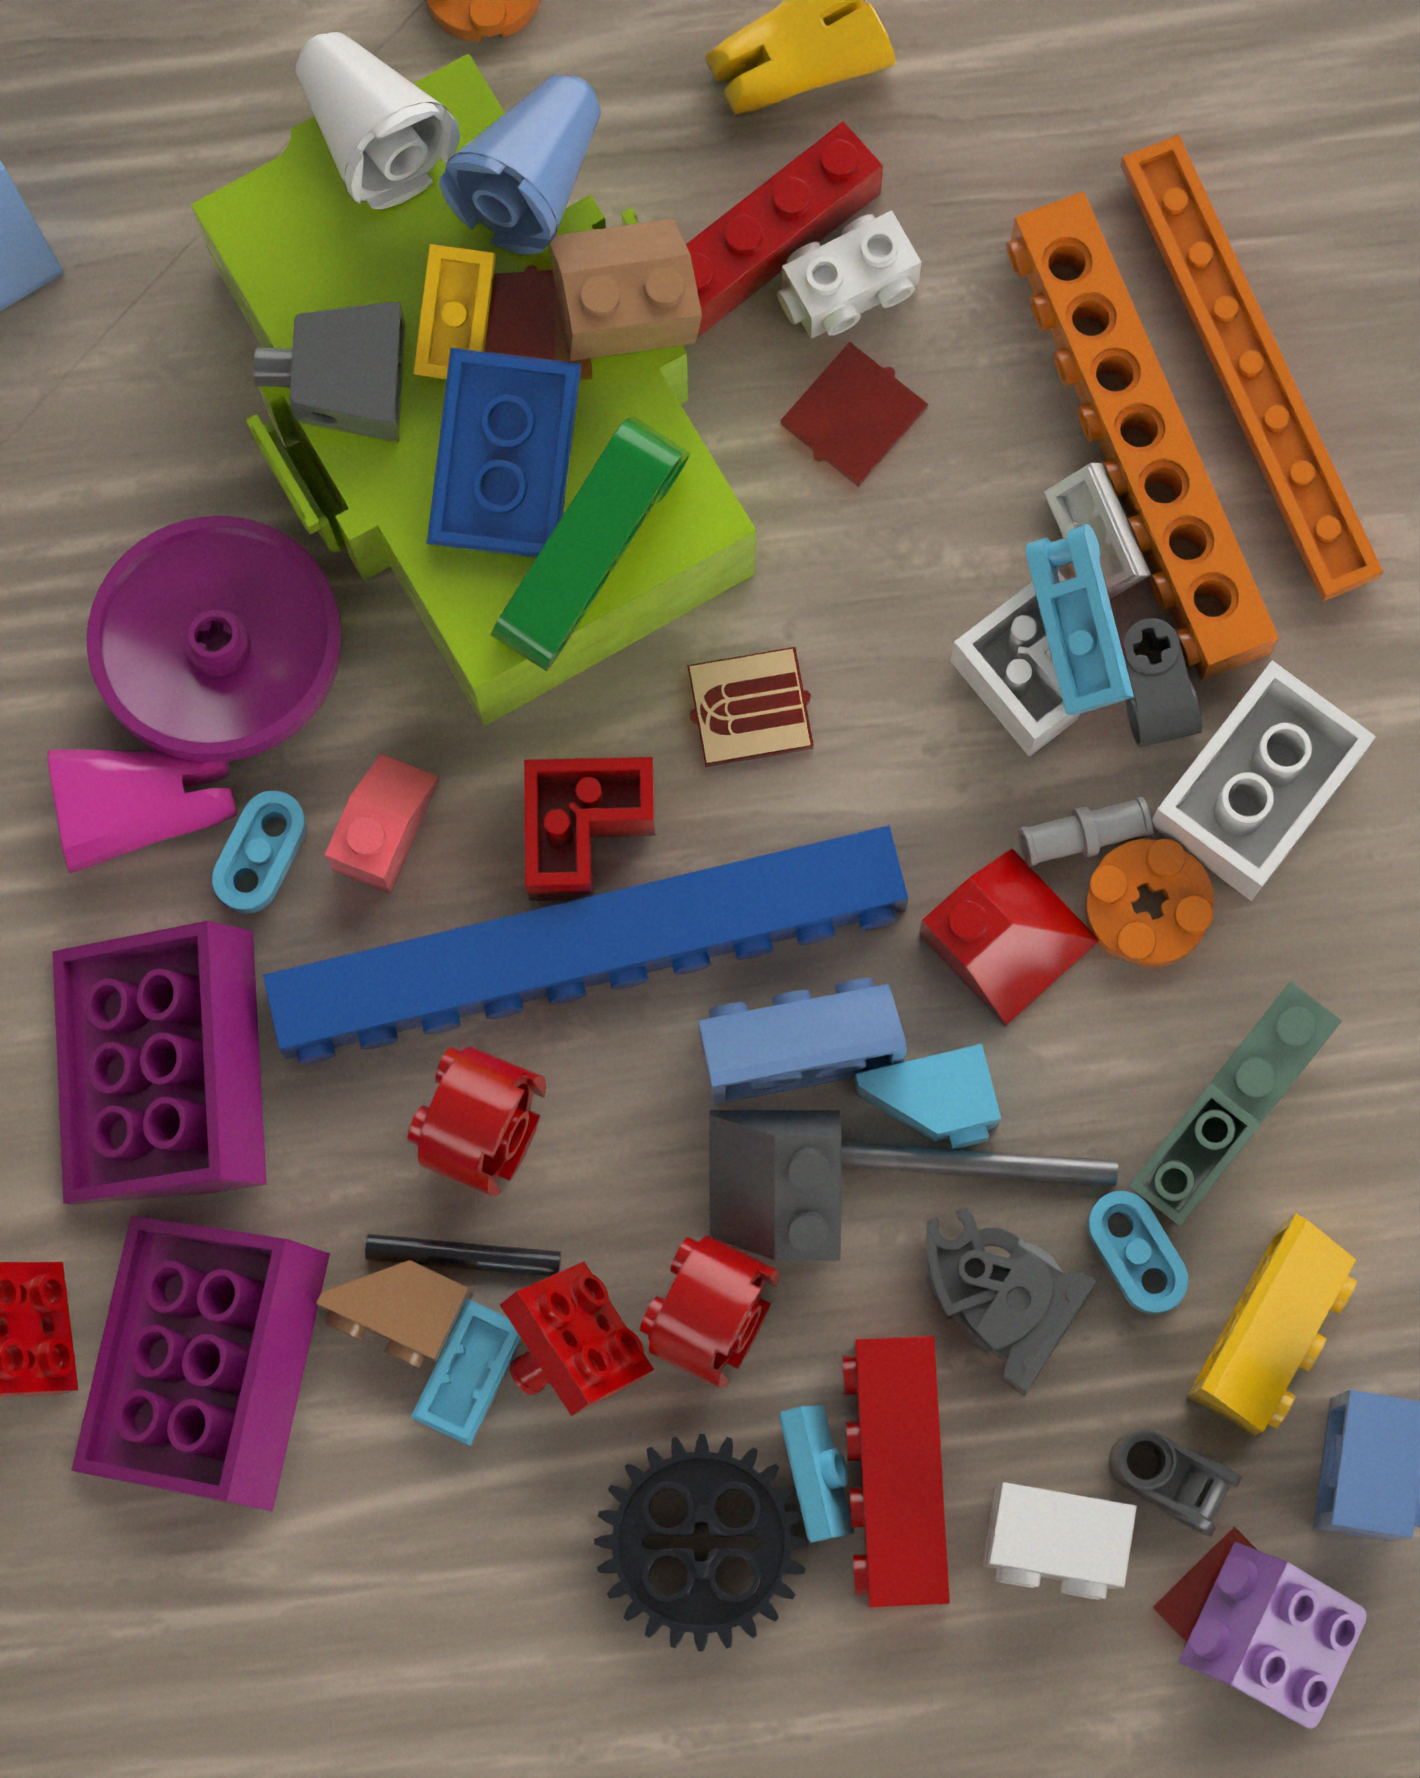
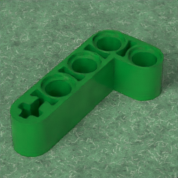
M636 417L624 420L612 436L503 610L491 632V636L547 671L571 638L654 504L659 503L678 478L689 459L690 452Z

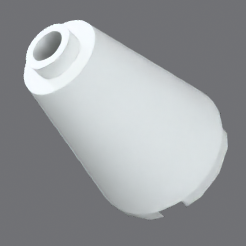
M343 33L319 34L304 44L296 63L295 72L346 190L351 197L359 204L361 200L366 201L372 209L382 210L402 204L423 192L434 182L427 173L440 158L447 164L448 160L456 152L460 140L458 121L450 111Z

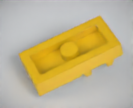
M434 244L429 245L413 375L447 379L450 348L484 352L496 253Z

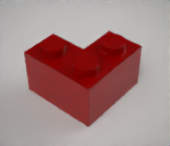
M653 757L524 759L525 888L529 901L578 900L593 896L592 837L655 836V774Z

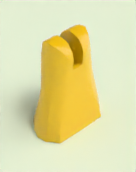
M784 0L762 17L723 40L705 56V61L717 81L732 80L725 88L724 96L734 115L772 105L814 88L887 69L895 65L896 58L884 26L870 3L866 4L865 0Z

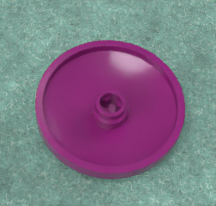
M203 516L186 519L161 528L140 540L114 564L104 578L93 601L87 627L89 666L95 684L113 716L128 732L149 747L176 758L197 762H225L247 758L273 748L295 734L314 716L330 692L338 673L343 644L342 623L332 587L316 560L306 549L283 532L264 523L235 516Z

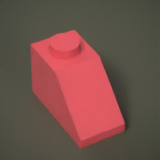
M380 754L350 795L324 856L332 871L391 894L440 780L439 776Z

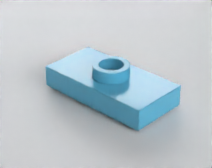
M467 1299L410 1418L470 1447L472 1446L522 1341L508 1317Z
M824 1405L802 1406L780 1412L781 1416H779L808 1540L810 1542H817L854 1534V1529L851 1528L850 1512L844 1487L848 1483L847 1466L840 1450L834 1448Z

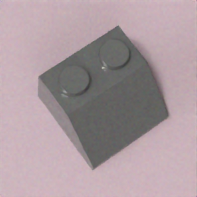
M709 1110L710 1236L772 1260L841 1261L840 1110Z

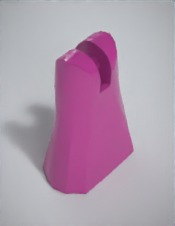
M48 750L47 752L61 846L70 874L99 865L150 844L208 828L237 816L234 793L230 788H210L188 793L184 791V787L213 783L229 776L228 761H190L164 754L158 750Z

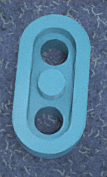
M272 790L254 796L244 807L215 864L212 874L214 891L221 902L228 909L236 913L253 914L259 912L274 900L304 841L307 832L306 816L299 803L289 794ZM275 817L285 819L287 826L281 835L272 837L265 834V825L270 819ZM246 873L257 875L258 884L253 891L242 893L237 890L236 883L240 876Z
M1115 1191L1101 1197L1089 1213L1087 1231L1092 1244L1125 1299L1133 1308L1145 1314L1156 1315L1170 1311L1181 1302L1188 1288V1272L1182 1259L1151 1208L1140 1196L1128 1191ZM1123 1215L1129 1220L1131 1231L1128 1236L1119 1238L1110 1233L1108 1220L1111 1216ZM1153 1270L1163 1276L1165 1286L1161 1293L1152 1294L1143 1288L1141 1279L1144 1272Z

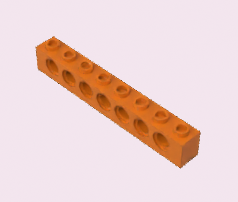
M1079 192L1016 216L1011 241L1006 242V250L1011 266L1018 277L1026 275L1034 292V296L1029 298L1034 319L1042 332L1050 330L1058 348L1057 351L1053 352L1058 375L1065 387L1071 385L1075 387L1082 406L1077 407L1081 428L1089 442L1097 440L1106 459L1102 463L1117 497L1122 496L1130 515L1127 520L1141 553L1146 552L1154 570V574L1149 576V581L1155 600L1162 610L1170 608L1179 628L1176 633L1180 640L1186 667L1195 665L1199 677L1203 681L1270 655L1279 640V636L1085 192ZM1059 263L1070 264L1079 271L1080 276L1070 281L1060 280L1051 273L1049 268ZM1084 317L1093 318L1103 326L1104 331L1095 336H1087L1080 333L1074 327L1073 322ZM1106 372H1114L1121 375L1127 381L1128 387L1121 391H1109L1100 385L1097 377ZM1129 427L1141 428L1150 435L1152 443L1145 447L1131 446L1123 439L1121 432ZM1155 482L1165 483L1174 490L1177 499L1170 503L1155 502L1147 495L1145 487ZM1177 538L1190 539L1199 547L1201 556L1192 560L1181 559L1171 551L1169 543ZM1201 594L1214 595L1224 604L1225 613L1216 617L1206 616L1196 608L1194 598Z

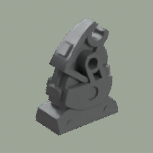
M967 1208L956 1211L958 1220L964 1226L962 1236L956 1240H947L941 1236L938 1229V1217L928 1220L926 1244L930 1274L927 1280L934 1299L938 1300L947 1320L953 1318L959 1326L962 1325L974 1339L972 1341L973 1345L987 1354L992 1352L1000 1359H1007L1002 1380L1025 1396L1094 1289L1097 1280L1079 1271L1063 1275L1059 1265L1048 1252L1035 1244L1022 1241L1009 1231L999 1228H983L978 1230L975 1219ZM984 1247H1000L1006 1250L1010 1256L1006 1258L987 1253Z

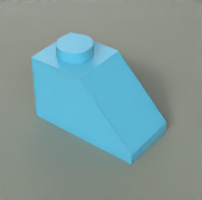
M982 1044L855 1075L854 1085L858 1097L933 1142L950 1139L952 1148L967 1147L989 1140L988 1130L997 1128L1001 1121Z

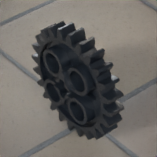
M699 1434L695 1452L689 1453L685 1452L678 1437H674L671 1441L672 1457L665 1460L657 1451L649 1447L646 1451L651 1468L644 1473L628 1463L625 1466V1470L634 1484L629 1490L610 1485L608 1488L612 1496L621 1503L618 1511L602 1510L598 1512L600 1519L613 1526V1533L595 1538L594 1545L612 1550L613 1558L603 1562L597 1567L598 1573L604 1574L617 1573L620 1579L607 1593L609 1599L619 1598L628 1594L633 1601L626 1609L623 1618L629 1621L643 1612L650 1616L645 1630V1636L649 1638L656 1634L663 1625L670 1627V1647L677 1648L685 1632L694 1633L698 1652H704L709 1633L715 1632L718 1633L725 1648H731L732 1628L738 1625L753 1639L757 1636V1631L752 1617L761 1613L766 1618L776 1622L779 1616L770 1600L774 1595L793 1600L795 1597V1593L783 1582L785 1574L800 1575L804 1574L806 1570L804 1566L790 1559L791 1551L809 1546L808 1539L794 1536L790 1533V1527L803 1520L802 1512H786L783 1506L796 1492L794 1486L784 1487L775 1491L770 1484L775 1479L779 1467L774 1464L758 1473L753 1469L758 1450L753 1447L741 1460L733 1458V1441L729 1437L722 1443L718 1453L709 1452L705 1434ZM662 1491H677L687 1501V1516L676 1527H660L651 1518V1502ZM741 1491L748 1495L753 1502V1517L743 1527H726L716 1516L717 1501L726 1492ZM697 1524H707L711 1536H756L761 1540V1545L757 1549L714 1548L709 1550L708 1561L699 1562L695 1561V1554L691 1549H647L643 1546L642 1542L646 1536L690 1537L694 1535ZM670 1556L684 1563L688 1577L681 1591L667 1596L659 1594L654 1590L650 1583L649 1575L656 1561ZM727 1558H743L753 1569V1584L742 1595H727L716 1584V1569Z

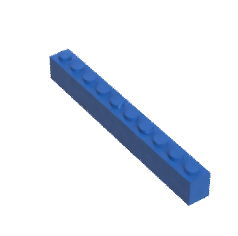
M888 825L263 974L279 1050L286 1059L297 1057L298 1064H312L335 1057V1047L360 1042L361 1049L384 1047L399 1040L398 1032L422 1027L424 1034L442 1033L460 1027V1017L485 1012L486 1019L505 1018L524 1011L523 1002L548 997L549 1004L567 1003L585 997L586 987L610 982L611 989L614 990L630 988L647 982L649 980L648 972L669 967L673 968L675 975L693 973L710 967L711 957L735 952L737 960L751 959L772 952V943L797 937L799 945L818 943L836 935L834 928L859 922L861 930L884 927L898 921L896 913L906 911L908 895L891 828Z

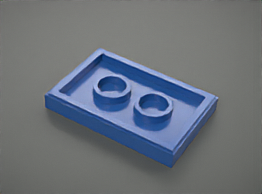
M450 348L427 544L537 558L564 514L582 369L581 364Z

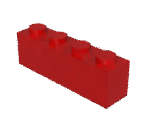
M844 121L686 243L691 255L702 312L697 338L781 273L782 266L788 263L787 259L793 252L809 243L820 242L881 194L883 165Z
M913 1336L855 1339L854 1355L842 1356L844 1395H856L858 1421H846L847 1460L860 1461L861 1487L849 1488L851 1528H864L865 1554L853 1555L855 1595L867 1594L868 1608L950 1604L935 1337Z

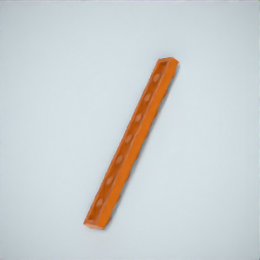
M1175 135L1122 156L1120 167L1321 601L1324 602L1380 579L1383 574L1381 565L1180 135Z

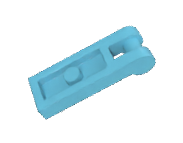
M1086 524L1070 529L1067 532L1066 538L1051 542L1046 537L1028 543L1026 545V557L1066 714L1075 716L1134 698L1099 562V543L1092 527ZM1073 562L1076 577L1060 582L1058 577L1059 566Z

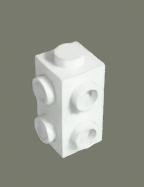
M892 210L877 218L872 214H868L852 221L843 229L842 236L822 246L819 242L804 245L793 252L787 259L788 263L782 266V289L777 291L780 305L793 325L799 322L803 324L810 339L826 331L830 336L842 333L860 320L861 313L879 304H882L884 308L897 305L915 291L914 286L919 284L921 260Z

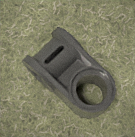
M1156 618L1143 619L1134 623L1126 632L1124 640L1120 644L1134 698L1126 700V709L1135 743L1138 747H1144L1201 733L1202 718L1195 689L1187 673L1180 640L1175 629L1167 622ZM1146 640L1147 646L1151 650H1161L1154 664L1149 663L1146 655H1135L1141 641Z
M1152 1430L1136 1431L1124 1435L1112 1446L1109 1455L1110 1471L1114 1479L1121 1486L1157 1505L1161 1511L1180 1523L1212 1537L1216 1529L1212 1520L1230 1487H1238L1242 1479L1239 1474L1214 1459L1194 1450H1189L1161 1433ZM1137 1442H1143L1151 1446L1158 1458L1156 1472L1146 1480L1134 1476L1127 1466L1128 1451Z

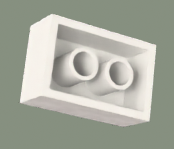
M1272 660L1158 807L1152 819V826L1167 839H1172L1179 843L1185 851L1192 854L1203 866L1252 901L1353 770L1376 736Z

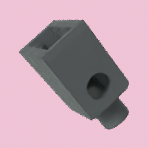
M400 302L307 312L295 316L293 348L256 347L254 357L255 386L290 388V406L295 420L301 423L387 441H399L405 320Z

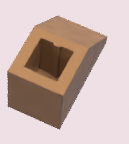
M408 1260L322 1291L316 1304L330 1312L325 1324L360 1341L366 1330L389 1340L384 1352L414 1367L420 1368L424 1358L437 1363L467 1299L471 1300L473 1293L468 1287Z

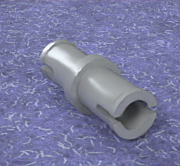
M1142 796L1132 801L1092 811L1087 806L1074 808L1071 812L1072 816L1031 827H1020L1018 830L1021 850L1029 867L1036 866L1037 863L1077 853H1082L1086 858L1099 854L1100 847L1141 836L1148 837L1153 834L1151 815L1147 803Z

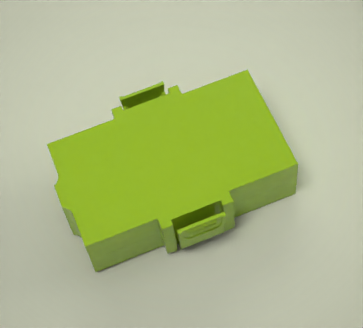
M469 53L413 83L445 106L458 121L460 140L455 154L505 114ZM313 116L291 128L289 144L277 158L192 203L191 207L213 264L262 347L293 348L295 316L301 313L386 302H400L405 320L399 441H387L301 423L295 420L290 406V388L258 387L271 421L263 425L258 415L255 414L246 419V422L263 457L309 535L319 531L331 552L347 549L349 557L363 581L391 567L483 727L755 575L757 530L681 404L688 401L687 352L684 349V345L571 361V363L581 364L582 369L564 513L612 436L627 418L636 417L690 452V456L670 490L659 503L654 504L571 638L547 671L491 636L497 620L536 558L427 544L447 379L413 375L429 245L434 244L496 253L484 352L569 362L548 247L546 246L539 254L521 255L501 249L490 243L496 233L486 228L480 222L475 225L473 230L466 226L448 206L439 187L440 177L444 173L446 166L441 158L427 173L434 182L423 192L406 202L382 210L372 209L366 201L361 200L359 204L346 190L318 123ZM592 195L581 199L565 209L556 235L606 228L605 216ZM632 207L621 212L623 226L638 224L637 214Z

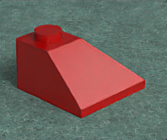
M1013 848L964 881L922 919L919 930L921 938L1005 1027L1099 941Z

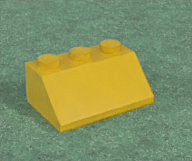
M1294 1214L1279 1226L1186 1398L1253 1436L1263 1433L1267 1425L1278 1429L1296 1397L1287 1388L1298 1367L1308 1372L1326 1342L1327 1338L1317 1333L1329 1310L1339 1315L1356 1287L1357 1280L1348 1276L1356 1259L1310 1221L1298 1214Z

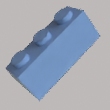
M860 978L837 984L835 986L836 994L811 999L809 990H798L774 996L772 998L773 1006L748 1011L747 1003L737 1002L710 1009V1018L698 1020L713 1105L855 1078L857 1073L903 1063L907 1046L889 984L874 986L872 978Z

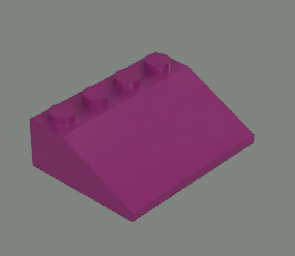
M203 921L52 951L63 1204L73 1205L207 1194L267 1185L253 931L211 921Z
M131 1215L71 1471L273 1512L318 1310L316 1302L322 1292L330 1253L285 1238Z

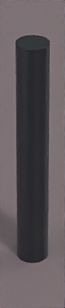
M368 1234L365 1259L398 1263L411 1260L419 1265L550 1277L560 1272L561 1251Z

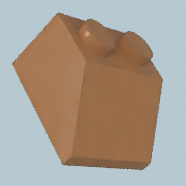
M674 219L556 235L547 245L569 362L696 343L702 312L691 255Z

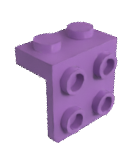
M1234 1541L1178 1662L1197 1673L1243 1692L1295 1723L1311 1729L1318 1725L1366 1622V1611L1359 1604L1291 1563Z

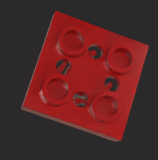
M585 1261L520 1289L499 1304L529 1350L510 1363V1373L515 1384L526 1394L535 1395L550 1383L571 1417L638 1383L655 1370L644 1354L642 1342L632 1330L627 1328L609 1300L605 1285L596 1275L592 1274Z
M0 1262V1397L61 1395L78 1391L63 1262Z

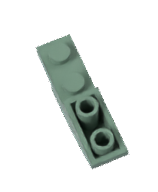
M1290 981L1129 1186L1181 1226L1340 1025L1342 1020Z

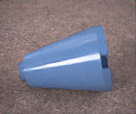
M552 75L448 160L445 171L440 177L439 187L448 206L466 226L473 230L475 225L480 222L486 228L496 233L490 243L501 249L521 255L539 254L556 236L601 115V108L593 88L586 81L574 75Z

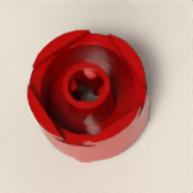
M470 1046L460 1051L450 1047L443 1054L438 1064L435 1082L439 1086L430 1106L422 1105L417 1110L411 1121L407 1140L418 1145L417 1156L420 1166L494 1197L501 1192L495 1183L496 1179L500 1176L510 1181L528 1151L541 1116L530 1111L533 1094L545 1098L546 1080L542 1075Z
M709 1235L703 1237L699 1242L686 1237L677 1250L670 1267V1272L677 1276L665 1299L657 1295L652 1300L641 1322L640 1331L648 1335L650 1354L722 1389L729 1380L721 1371L726 1364L736 1369L740 1367L766 1318L771 1303L760 1298L765 1282L777 1288L780 1272Z

